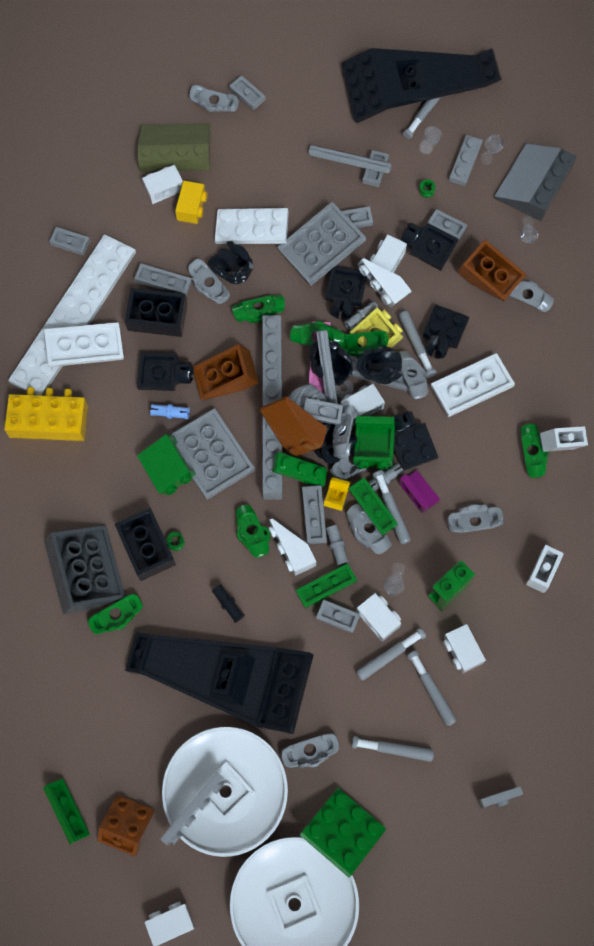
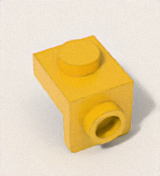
M332 477L323 506L342 511L350 482Z

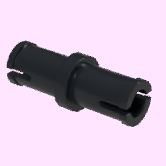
M222 584L211 591L222 604L221 608L228 612L234 623H237L245 616L236 605L234 597H230Z

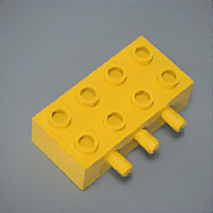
M33 387L27 388V395L9 394L4 429L9 438L85 440L88 404L85 398L72 397L71 389H65L64 397L53 396L52 388L46 389L45 396H34L35 389Z

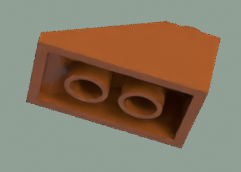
M486 239L458 270V273L470 284L503 302L527 275Z
M240 344L193 366L201 400L243 391L259 383L251 352Z
M287 396L261 407V413L282 447L292 455L299 456L322 447L327 427Z

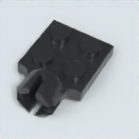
M409 223L401 237V241L411 247L410 255L440 271L458 243L457 238L429 223L424 227Z
M337 266L331 269L325 300L332 302L330 312L333 317L338 319L341 311L343 312L342 320L348 319L352 315L353 307L362 305L367 276L362 275L359 270Z
M435 304L422 337L428 339L425 347L427 354L432 357L434 351L437 350L438 353L435 359H442L446 356L449 348L457 349L470 317Z
M141 353L137 388L138 390L175 391V387L178 384H190L193 380L191 375L194 374L192 362L179 361L178 354Z
M406 411L403 415L399 413L394 416V451L403 471L439 458L425 423L418 424L411 411Z

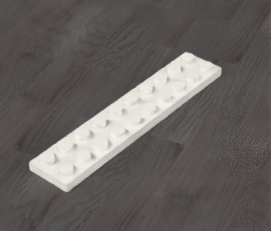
M104 234L9 378V383L26 392L28 387H33L35 389L34 396H44L46 389L50 387L63 367H48L44 329L90 325L136 254L134 248Z

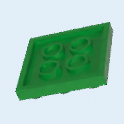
M337 788L301 832L300 836L350 878L386 831V828L342 790Z

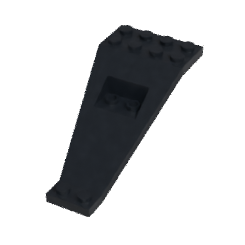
M371 48L341 63L356 123L387 109L484 88L502 80L495 52L492 48L478 55Z
M136 632L125 671L147 676L259 728L294 735L314 654L277 647Z

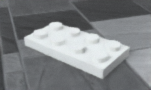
M288 208L218 209L215 243L227 244V241H233L235 244H287Z
M119 322L44 329L48 367L124 359Z
M496 353L431 383L430 387L447 417H450L514 387L515 383Z

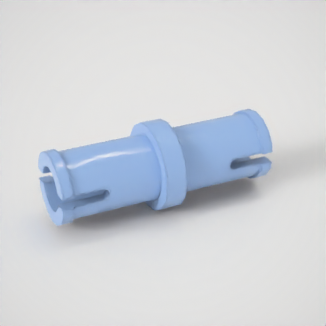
M168 404V406L151 405V408H153V410H150L151 416L167 417V419H172V417L189 419V407H175L173 404Z

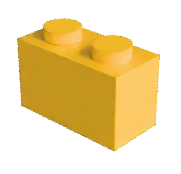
M183 180L175 210L178 221L198 224L199 217H203L204 207L202 206L203 202L207 201L208 196L204 184Z

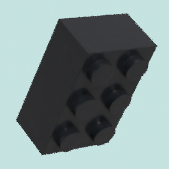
M131 288L125 317L127 330L182 337L188 305L186 294Z
M151 508L115 523V527L140 581L176 566Z

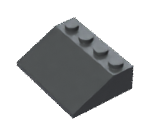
M526 143L495 194L494 199L542 221L572 170L577 156L561 148Z
M106 525L53 532L46 538L44 543L63 615L82 612L119 601L126 597Z

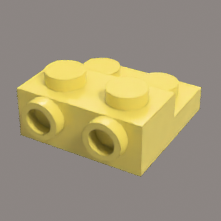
M378 307L350 331L351 334L377 330L386 331L389 337L387 345L389 348H392L403 338L401 334L403 330L397 323L393 325L390 322L392 317L385 309L381 311ZM364 336L360 337L358 343L365 347L367 345V338Z

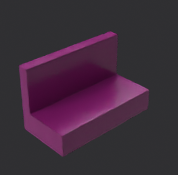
M418 470L409 476L405 474L400 478L399 485L421 513H424L440 501V498Z

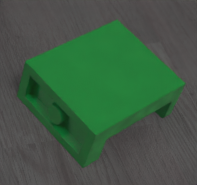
M356 416L355 424L358 440L355 444L354 465L363 469L369 468V466H377L378 469L393 467L395 418Z
M169 434L164 435L137 455L158 493L168 496L174 494L179 486L189 483L192 477L196 475V472L189 468L175 445L178 443L175 436Z
M459 561L433 585L434 591L428 595V598L442 611L470 585L475 573L463 561Z

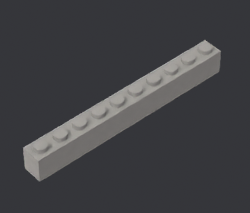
M281 315L263 316V406L282 398ZM264 416L263 500H283V477L272 472L274 455L278 452L282 453V445Z

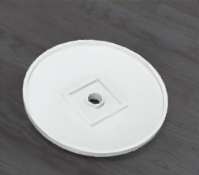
M219 727L203 731L186 741L176 751L168 764L162 786V800L166 817L172 826L215 773L218 772L224 777L222 781L224 786L231 787V795L224 798L220 795V791L217 794L213 792L208 798L210 803L203 811L199 809L194 815L196 820L189 828L185 826L180 832L182 834L181 839L195 850L212 856L227 857L249 852L261 845L272 835L283 817L288 796V784L284 767L272 747L259 736L249 731L233 727Z
M303 838L278 839L255 851L240 868L231 891V921L235 934L242 946H347L355 932L359 916L357 886L353 876L348 878ZM292 898H297L301 902V907L297 911L290 910L288 906L289 900Z

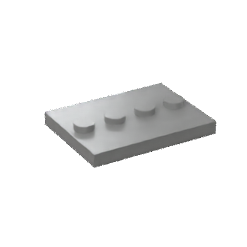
M331 202L287 239V244H281L277 248L309 285L312 286L367 239L346 215Z
M215 408L171 434L178 441L175 445L187 465L196 472L192 479L206 500L255 471L254 466Z

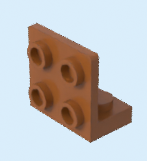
M116 795L99 827L97 841L136 857L141 838L154 814V809L121 795Z

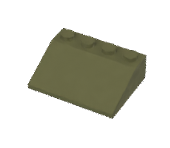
M210 124L141 125L138 142L140 172H158L164 167L175 165L177 171H210Z

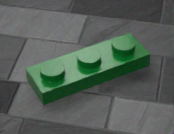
M278 452L274 455L272 472L314 486L321 485V487H324L327 468Z
M362 478L349 488L382 536L398 526L394 517L365 478Z
M347 563L297 589L296 593L306 609L356 583L357 579Z
M62 778L44 786L43 790L69 844L71 845L88 837L90 833L64 779Z

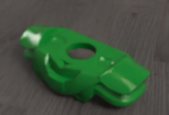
M268 295L251 299L233 306L232 312L238 322L248 320L249 323H263V316H275L276 313L284 311L285 299L282 295ZM260 302L264 307L261 310H256L253 307L254 304Z
M322 321L306 323L305 325L293 326L290 332V339L295 343L312 345L314 343L312 334L316 331L327 330L329 341H336L342 347L344 333L334 329L333 326L324 324Z
M379 330L345 334L342 348L349 355L360 357L365 350H374L381 346L387 347L389 337L386 331ZM362 336L367 338V345L365 347L358 345V340Z
M526 424L521 427V440L526 470L530 478H539L546 473L549 452H543L540 431L537 425ZM534 445L538 447L539 452L536 455H530L527 452L529 446Z
M250 505L239 507L236 510L237 539L250 551L252 556L259 558L267 555L269 552L268 541L256 513ZM251 525L258 528L257 533L254 535L247 533V528Z
M137 594L128 595L96 613L88 620L90 630L97 635L107 631L109 633L118 629H124L143 608L140 597ZM114 608H118L121 611V617L118 620H113L110 617V611Z

